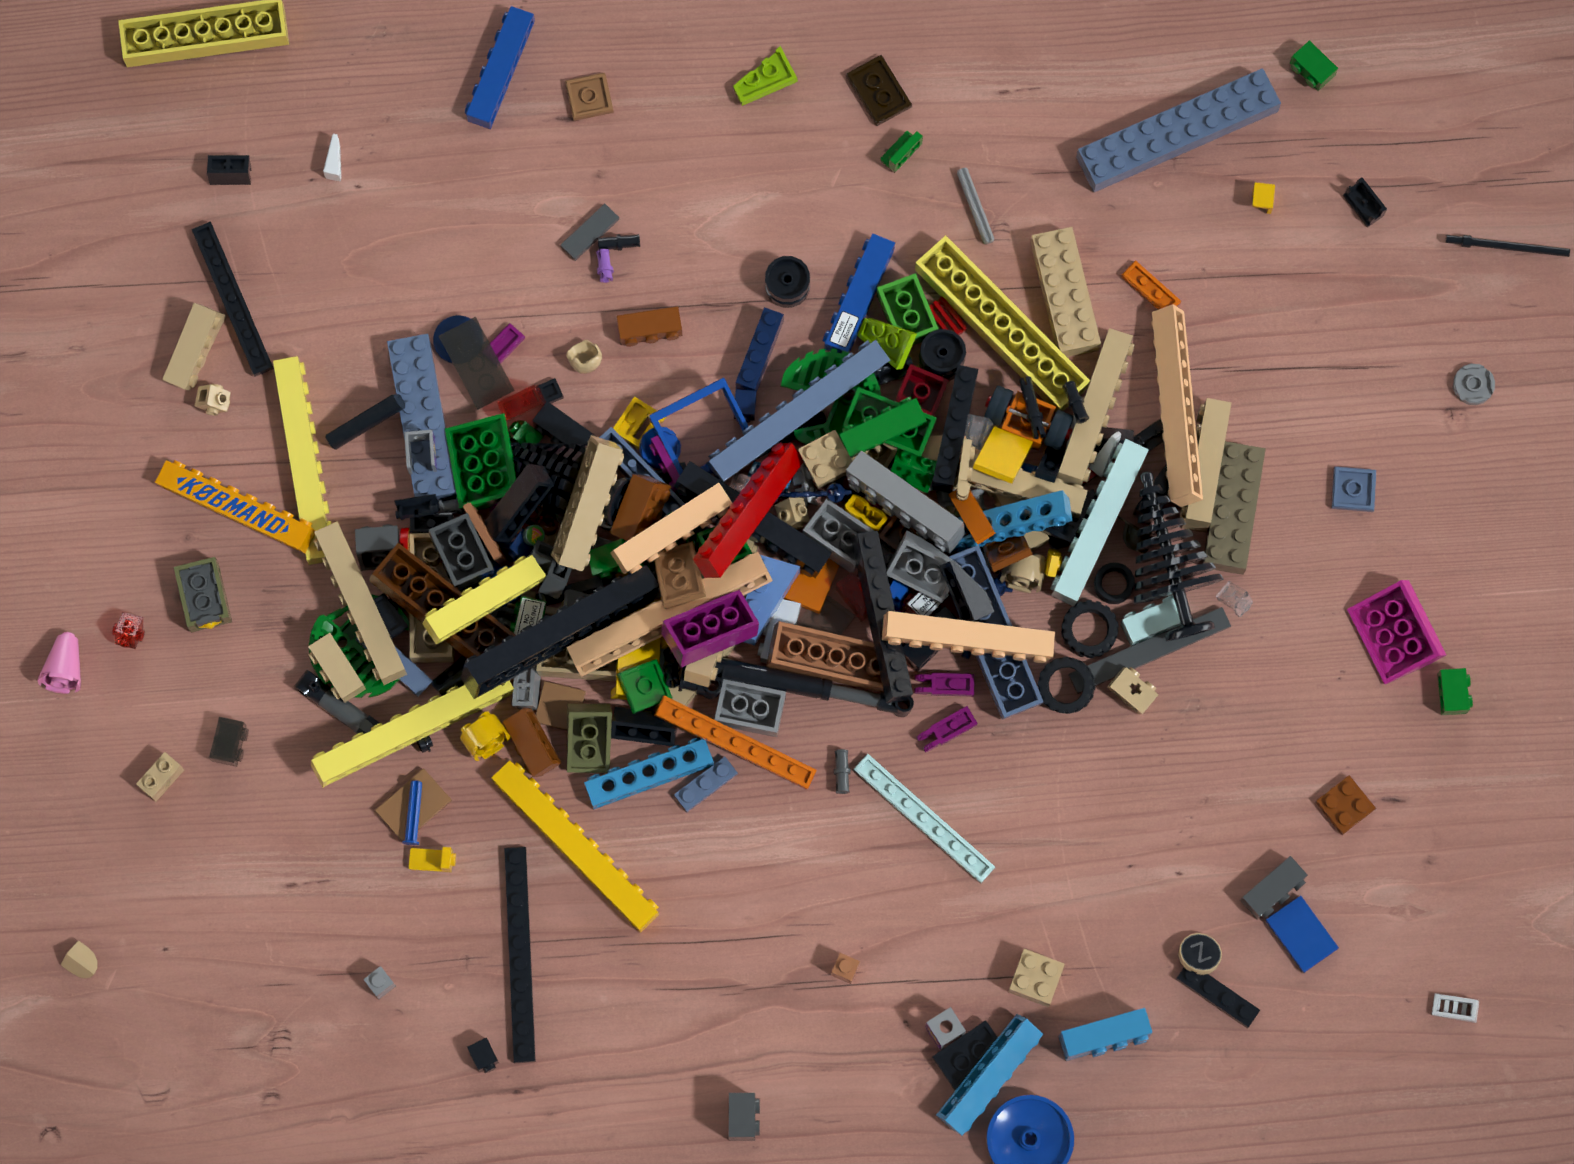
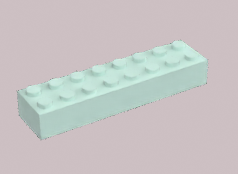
M1125 439L1123 444H1118L1112 457L1116 460L1114 463L1110 461L1104 477L1107 479L1105 482L1101 480L1095 493L1098 498L1097 500L1092 499L1086 512L1089 517L1088 519L1083 518L1077 533L1080 536L1079 538L1074 537L1068 552L1071 555L1070 557L1065 556L1059 570L1062 571L1061 576L1056 575L1050 588L1053 590L1052 597L1071 606H1075L1149 449Z

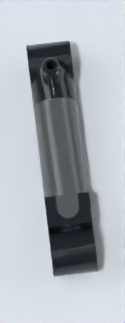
M306 670L294 685L297 691L314 701L357 734L361 732L363 734L368 733L373 726L379 724L377 720L370 715L368 716L351 702L347 701L344 703L341 698L337 700L328 685L326 686L321 679L309 670Z

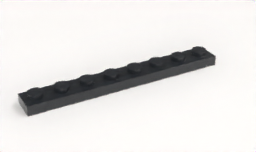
M211 221L193 228L192 231L254 377L273 370V365Z

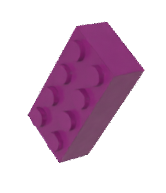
M739 589L664 620L661 634L680 667H684L756 637L759 622Z

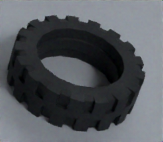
M1086 600V602H1078L1065 614L1061 626L1064 644L1070 648L1069 650L1072 653L1078 654L1079 657L1094 658L1102 656L1111 649L1118 635V621L1114 612L1112 613L1107 605L1104 606L1099 601L1092 602V600ZM1095 613L1106 622L1107 635L1098 645H1083L1074 637L1072 631L1073 622L1081 614Z
M1071 657L1056 658L1046 664L1039 675L1038 689L1043 703L1053 711L1064 714L1079 712L1088 705L1094 696L1096 688L1094 675L1091 669L1078 659ZM1061 668L1075 669L1084 680L1082 695L1072 703L1057 701L1049 689L1051 676Z

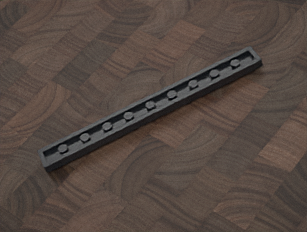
M526 847L504 848L514 1064L536 1062L527 852Z

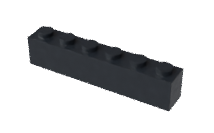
M962 365L957 367L934 472L932 490L947 493L953 492L977 381L978 369Z

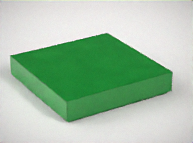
M657 659L617 674L633 714L660 704L663 696L673 698L669 687L666 685V680Z

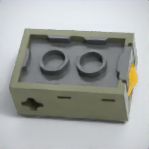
M215 557L174 567L186 624L191 633L232 623L219 563Z

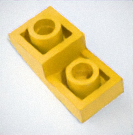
M1048 550L1044 571L1047 576L1056 577L1061 567L1062 556L1057 550Z

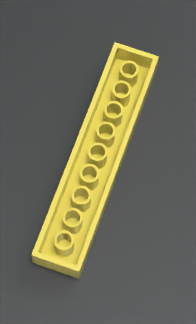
M946 235L915 263V271L950 304L1021 378H1024L1025 382L1026 376L1032 378L1034 391L1046 403L1056 406L1055 412L1058 410L1064 411L1068 407V399L1062 388L1066 382L1075 381L1079 395L1088 389L1090 380Z

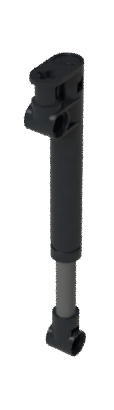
M722 658L721 663H716L715 668H718L715 681H710V683L717 687V690L710 691L705 686L684 681L686 666L682 667L678 688L680 692L683 689L696 691V694L703 695L708 699H714L719 695L723 679L796 695L820 698L826 701L829 698L864 704L877 707V710L894 713L898 717H906L914 705L912 697L906 701H899L906 703L908 709H901L898 706V702L886 703L885 694L882 691L878 694L832 684V680L821 679L819 677Z

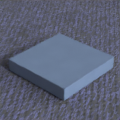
M1334 467L1331 509L1374 512L1376 470Z

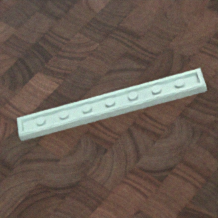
M869 754L853 769L979 883H982L995 869L991 862Z

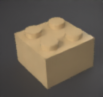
M836 430L798 449V453L818 490L846 476V469L852 463Z
M1024 949L1008 993L1049 1007L1065 964Z

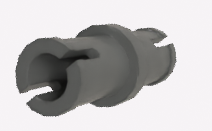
M839 749L835 751L836 769H834V775H836V793L848 794L850 793L849 775L851 774V770L848 768V750Z

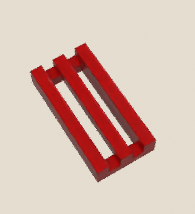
M942 296L939 300L929 305L934 319L941 329L948 330L933 310L934 308L939 311L955 333L960 335L967 330L966 325ZM940 304H942L945 307V309L948 311V313L952 316V318L955 320V322L961 329H958L955 326V324L952 322V320L949 318V316L946 314V312L943 310Z

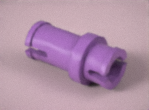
M608 249L596 251L599 266L597 274L600 275V282L603 283L613 280L612 273L614 271L610 264V252Z

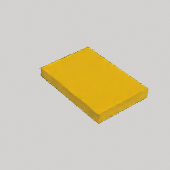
M994 426L974 463L973 469L1012 484L1031 449L1033 441Z

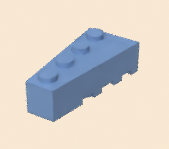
M760 555L773 581L748 593L745 600L757 618L759 628L757 636L744 641L745 643L756 645L770 619L798 577L800 566Z

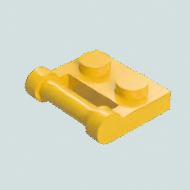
M634 396L613 429L626 442L639 450L642 436L648 430L654 428L652 423L650 422L639 440L634 436L647 416L657 410ZM666 417L660 419L658 421L659 424L663 423Z

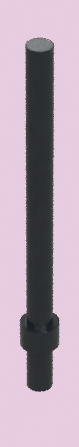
M1446 235L1445 243L1459 244L1461 247L1467 248L1477 246L1564 257L1570 256V249L1472 238V235Z

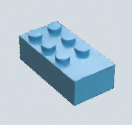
M1142 1008L1061 1031L1058 1037L1065 1060L1069 1061L1090 1054L1093 1057L1104 1055L1111 1048H1113V1051L1125 1049L1132 1042L1134 1046L1146 1043L1153 1032L1146 1009Z

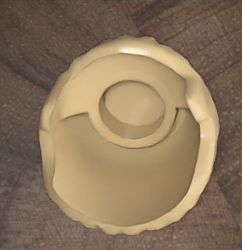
M584 340L574 345L566 353L572 368L582 374L594 371L602 361V353L599 347L589 340Z

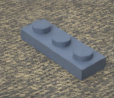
M723 757L676 792L674 796L684 810L689 812L737 776L738 772L728 759Z

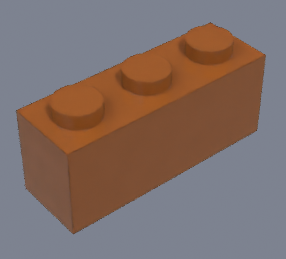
M678 306L617 315L621 345L627 347L636 346L639 342L651 344L658 342L659 339L676 340L679 336H683Z
M523 708L503 721L505 729L516 745V752L523 758L525 769L532 777L543 776L561 764L532 708Z

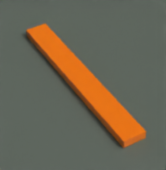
M667 696L662 697L654 716L806 790L809 788L817 771Z

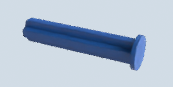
M421 781L410 782L405 840L402 841V844L419 845L417 835L422 793Z

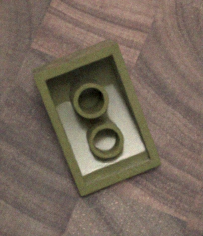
M567 704V772L608 773L607 771L610 770L612 723L610 704Z

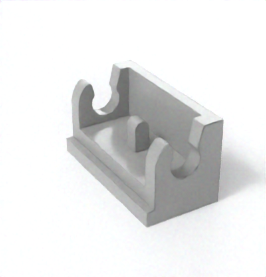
M537 665L514 677L512 706L520 710L523 708L538 709L541 676L536 671Z

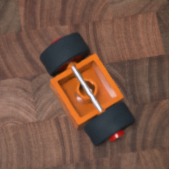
M997 386L993 395H989L985 407L987 410L984 420L1000 426L1007 414L1001 429L1033 441L1031 448L1039 450L1044 438H1041L1038 430L1039 439H1033L1031 425L1027 422L1026 418L1028 414L1022 392L1017 391L1012 405L1009 406L1013 397V391ZM1036 399L1039 411L1043 415L1042 423L1045 432L1048 431L1044 444L1060 450L1064 441L1069 440L1073 431L1070 427L1074 416L1058 410L1055 414L1056 406Z

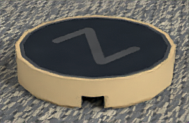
M1196 933L1184 938L1180 944L1178 956L1181 964L1188 971L1191 972L1192 970L1197 972L1196 974L1204 975L1210 974L1217 969L1221 962L1222 951L1214 938L1206 934Z

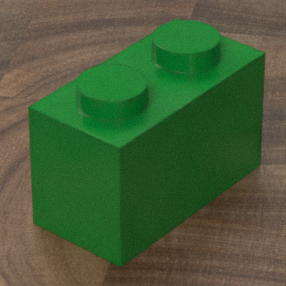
M1310 40L1290 60L1293 71L1301 74L1305 78L1306 83L1317 91L1335 77L1338 71V67Z
M1466 668L1440 670L1437 677L1441 715L1467 714L1470 708L1473 707V698L1468 692V687L1471 686L1470 674H1467Z

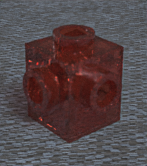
M123 612L119 622L113 626L112 635L115 636V644L124 648L136 649L138 642L143 641L145 634L143 617Z

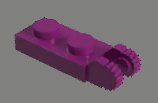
M932 673L915 675V681H931V687L914 688L915 694L974 697V674Z
M968 706L930 726L928 730L919 734L917 739L921 741L932 734L935 735L937 740L928 743L923 748L926 753L976 727L978 723Z

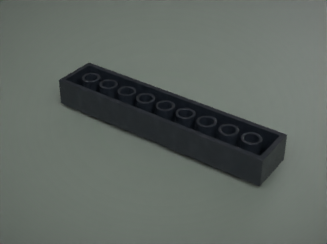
M643 566L633 574L629 571L628 575L624 577H616L610 582V585L596 588L592 592L593 594L588 597L585 595L579 597L574 602L575 604L569 607L567 605L561 607L551 617L549 615L544 616L538 621V624L533 627L531 625L524 627L520 634L506 637L500 645L496 647L491 645L484 650L483 654L469 657L465 661L461 680L473 699L567 649L575 641L590 636L593 632L609 626L613 622L654 601L659 589V583L648 566Z

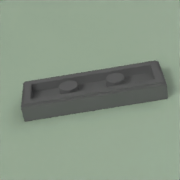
M604 204L561 244V248L576 261L598 238L603 236L620 220L619 216Z

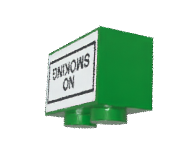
M521 596V601H516L514 614H517L516 622L511 623L510 631L518 635L524 627L528 625L533 627L538 624V621L545 615L547 602Z

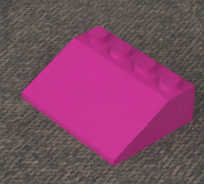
M1400 580L1347 609L1384 684L1397 680L1446 656L1409 580Z

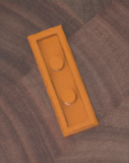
M1136 260L1121 275L1126 282L1158 310L1172 304L1177 307L1181 304V300Z
M956 490L948 494L978 545L996 534L971 490L969 491L968 498L964 501L957 499Z

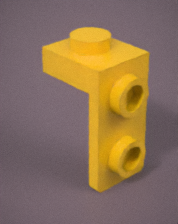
M443 847L442 850L410 849V870L452 873V866L456 865V853H453L451 847Z

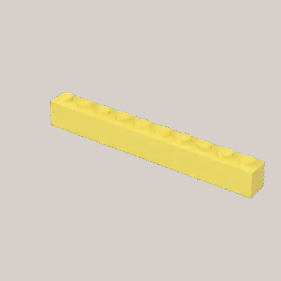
M298 356L274 360L273 364L299 518L312 523L311 527L317 531L330 525L331 521H327L326 514L330 513L328 501L323 499L326 487L324 481H320L319 475L323 473L322 464L316 458V454H319L318 442L313 440V434H316L314 421L310 422L309 414H313L312 405L306 399V395L309 394L308 383L303 381V375L306 374L304 362L300 363ZM314 535L306 552V560L309 565L323 563L322 558L325 557L323 550L318 551L313 541L317 539L316 535Z
M508 680L504 686L499 685L473 699L465 685L460 688L454 686L447 691V694L441 697L436 695L430 698L428 703L423 706L420 704L415 705L409 709L408 713L404 715L397 714L390 719V722L384 725L379 723L373 726L368 733H358L351 738V741L347 743L340 742L332 747L333 750L327 753L325 751L317 753L313 756L314 759L311 760V767L323 788L512 695L514 688L510 680Z

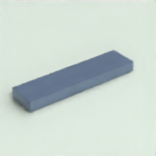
M358 638L355 639L363 648L367 649L364 642L360 643ZM396 648L407 675L400 678V681L419 697L432 680Z

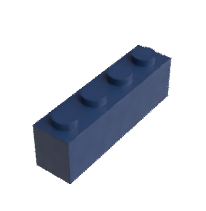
M764 307L735 382L736 389L754 390L757 393L782 328L784 314Z

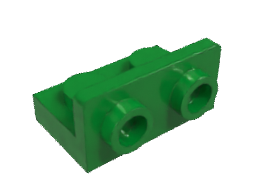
M906 131L880 158V161L895 173L922 145L923 136L918 131L913 135Z
M898 449L891 472L914 488L928 493L937 461Z

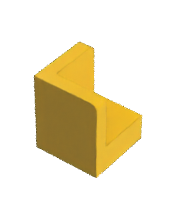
M1255 182L1252 189V206L1267 209V214H1271L1275 185Z

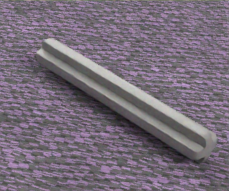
M967 168L959 169L957 176L984 244L992 243L994 236Z

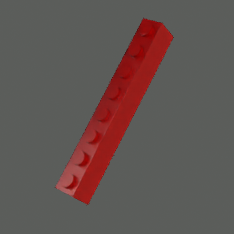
M776 443L772 447L768 456L751 476L747 485L730 505V508L720 519L715 529L709 534L705 543L698 549L693 560L705 578H721L804 462L792 443Z

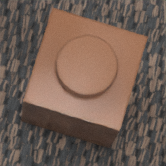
M840 953L831 976L851 984L860 961Z

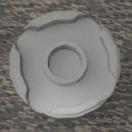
M1468 364L1457 371L1453 379V390L1460 401L1468 405H1479L1485 403L1493 394L1495 380L1493 374L1484 366Z

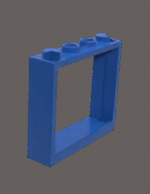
M721 378L648 415L679 476L683 469L658 422L660 419L721 389L741 430L744 431L749 427L725 378ZM707 464L700 467L710 474L713 473Z

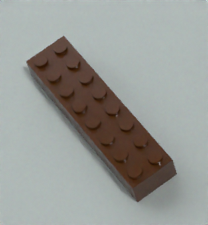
M399 543L396 544L369 579L370 583L421 623L425 620V615L432 609L436 608L438 611L444 607L443 604L449 599L454 598L456 600L462 596L461 591ZM488 614L444 641L468 659L473 655L479 656L483 654L484 650L491 645H495V647L500 645L506 637L516 635Z

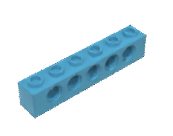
M1061 490L983 511L996 534L980 543L979 547L993 541L1001 542L1009 537H1020L1028 532L1043 531L1051 526H1063L1067 522H1071L1072 514L1069 497ZM964 523V531L966 535V533L969 532V530ZM970 533L967 536L964 535L953 552H962L966 548L974 547L978 544Z
M695 738L688 741V745L682 747L675 745L668 748L666 753H653L648 756L647 760L641 762L639 759L631 761L625 768H612L607 771L608 774L603 776L599 774L590 776L584 784L593 809H597L710 768L714 765V761L706 740ZM686 753H692L695 758L691 762H686L683 760V756ZM671 760L675 765L672 769L668 770L663 767V763ZM647 767L653 768L655 771L650 777L643 775V770ZM632 775L635 779L631 784H625L622 781L623 777ZM606 782L614 784V788L611 791H604L602 787Z

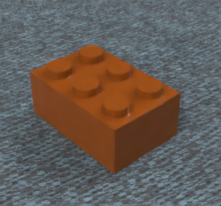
M633 474L610 533L628 541L660 521L663 514V506L670 497L671 486L650 476Z

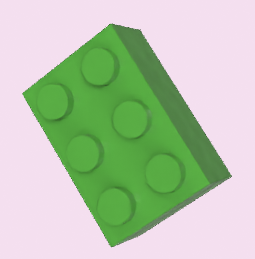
M916 273L877 287L876 295L888 324L917 333L913 345L923 342V339L929 333L939 330Z

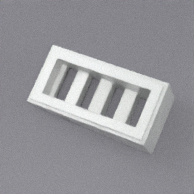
M333 134L323 172L326 179L341 181L340 141L338 135Z
M1119 431L1109 438L1096 456L1094 464L1089 465V468L1100 477L1104 476L1110 461L1112 462L1113 460L1112 457L1121 438Z
M1435 994L1432 1015L1476 1023L1479 1001ZM1441 1000H1445L1443 1012H1439ZM1450 1001L1454 1002L1452 1013H1448ZM1459 1003H1463L1461 1015L1457 1014ZM1468 1004L1471 1005L1470 1016H1466Z

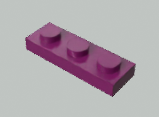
M657 435L651 438L652 444L649 447L654 456H659L661 460L659 466L664 475L668 473L671 479L668 484L673 492L676 493L674 485L679 478V474L662 440Z

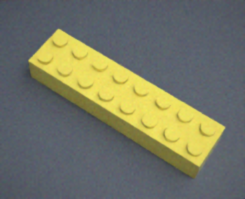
M261 0L118 20L122 55L127 67L289 45L285 7L282 0Z

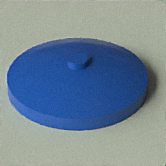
M1023 1095L1007 1101L995 1112L987 1130V1148L994 1164H1067L1074 1148V1131L1069 1117L1055 1102L1042 1096Z

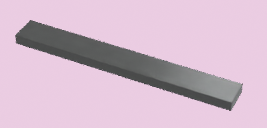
M1223 607L1193 619L1196 624L1212 621L1215 629L1166 642L1165 634L1181 628L1180 625L1088 665L1094 675L1095 685H1100L1115 678L1124 667L1136 669L1230 628L1231 624ZM1077 671L1069 673L1068 676L1076 693L1083 692L1084 680L1081 674Z

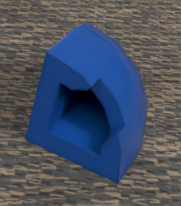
M894 579L890 584V590L894 606L900 609L909 593V586Z

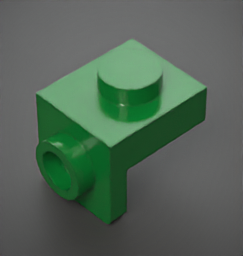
M523 420L513 422L508 428L509 438L520 444L539 443L544 437Z

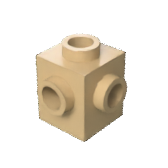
M218 384L199 386L195 407L206 410V414L217 416L218 413L227 412L231 392L224 390L223 386Z
M788 498L774 505L778 518L796 530L802 529V525L810 521L803 498Z

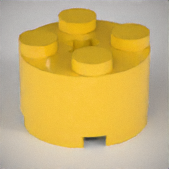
M489 711L482 713L477 721L464 725L460 730L462 732L460 740L475 761H479L478 757L487 759L504 747L502 742L505 739L507 741L510 739L509 733L497 716L490 714Z

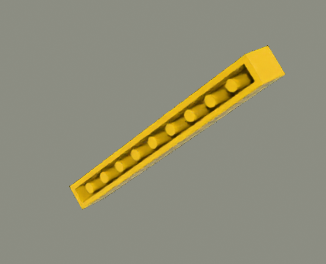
M509 760L491 777L492 781L641 933L659 916L657 911L659 907L652 899L647 901L642 896L643 890L636 883L631 885L627 880L629 876L621 868L617 870L612 865L614 862L607 853L602 855L597 850L599 845L591 837L587 839L582 834L584 830L576 822L572 824L568 820L570 817L568 813L561 807L557 809L553 805L554 799L547 792L543 794L538 789L540 785L532 777L528 779L523 774L525 772L523 767L518 762L513 764Z

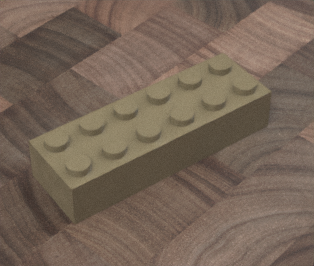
M1225 441L1212 520L1208 528L1205 552L1208 558L1204 559L1202 563L1212 562L1216 567L1214 570L1244 575L1246 571L1266 448Z

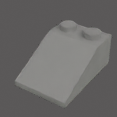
M906 531L887 565V576L942 603L949 592V588L939 565L952 561V559L925 539Z

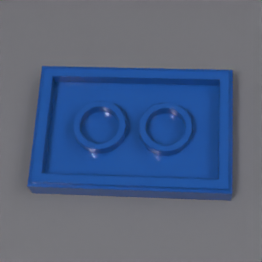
M1299 896L1265 920L1303 973L1339 949L1302 896Z

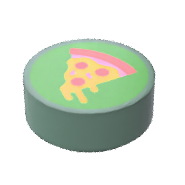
M530 525L524 529L523 540L527 545L534 546L537 539L542 542L544 541L545 533L539 525Z

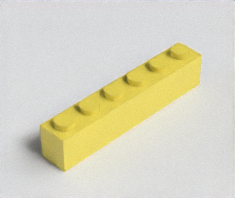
M533 555L527 558L525 556L520 557L514 562V566L510 568L506 566L500 569L494 578L487 577L479 582L480 586L472 589L470 587L461 593L462 596L456 600L451 598L443 604L444 607L438 611L436 608L429 611L425 615L426 618L422 624L437 645L543 582L546 575Z

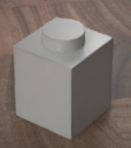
M381 966L363 979L378 999L396 987Z

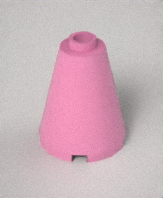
M64 632L57 636L38 677V684L40 686L41 683L46 685L45 689L48 691L69 694L70 690L75 689V692L80 690L79 642L72 633Z

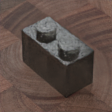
M219 717L209 756L212 762L237 767L238 761H242L244 749H241L243 741H247L249 729H247L245 722Z

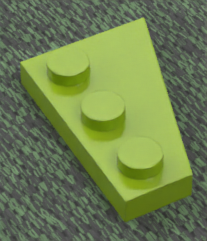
M781 46L775 50L772 56L765 58L759 67L754 71H750L733 86L742 106L798 82L797 76Z
M864 318L857 336L864 342L868 340L872 343L876 340L889 357L890 361L888 363L895 369H903L917 333L872 318Z

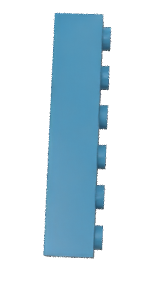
M1016 1014L936 1116L954 1132L963 1136L965 1132L970 1130L975 1119L985 1111L991 1099L997 1096L1003 1084L1012 1077L1018 1065L1025 1061L1026 1055L1039 1043L1043 1033L1027 1018Z

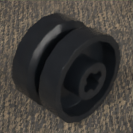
M782 256L768 265L765 272V291L768 298L775 305L783 308H792L800 305L807 298L810 292V272L807 265L801 259L793 256Z
M939 329L929 333L923 339L920 348V368L949 381L955 379L958 365L964 366L966 345L963 339L954 331Z

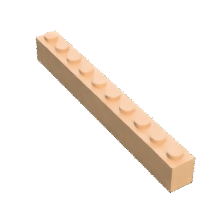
M1172 304L1153 311L1151 324L1154 330L1153 344L1156 349L1155 363L1158 370L1157 383L1160 390L1159 402L1162 411L1160 417L1164 431L1162 437L1165 442L1164 457L1167 462L1168 496L1173 503L1184 507L1203 500L1185 316L1183 310Z
M759 552L749 554L744 559L730 564L721 578L702 579L706 597L668 609L664 608L662 600L653 602L648 607L633 612L628 617L615 621L610 626L595 631L582 640L575 641L567 647V650L581 677L662 637V625L666 619L740 589L744 596L772 582L773 580Z

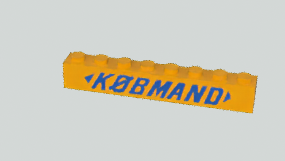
M176 460L173 463L165 461L155 481L160 487L306 554L316 531L311 527L312 523L302 518L300 521L293 519V514L282 510L280 513L275 510L276 507L265 501L263 504L256 502L258 498L248 493L243 496L239 494L240 490L231 485H228L227 488L220 485L221 481L211 476L208 480L202 477L203 473L192 468L191 471L184 469L186 465Z

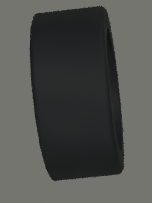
M1118 562L1103 565L1098 570L1094 580V590L1097 596L1108 604H1120L1126 601L1131 596L1135 586L1132 571L1126 565ZM1109 572L1121 573L1127 582L1126 589L1119 595L1108 594L1102 587L1103 577Z

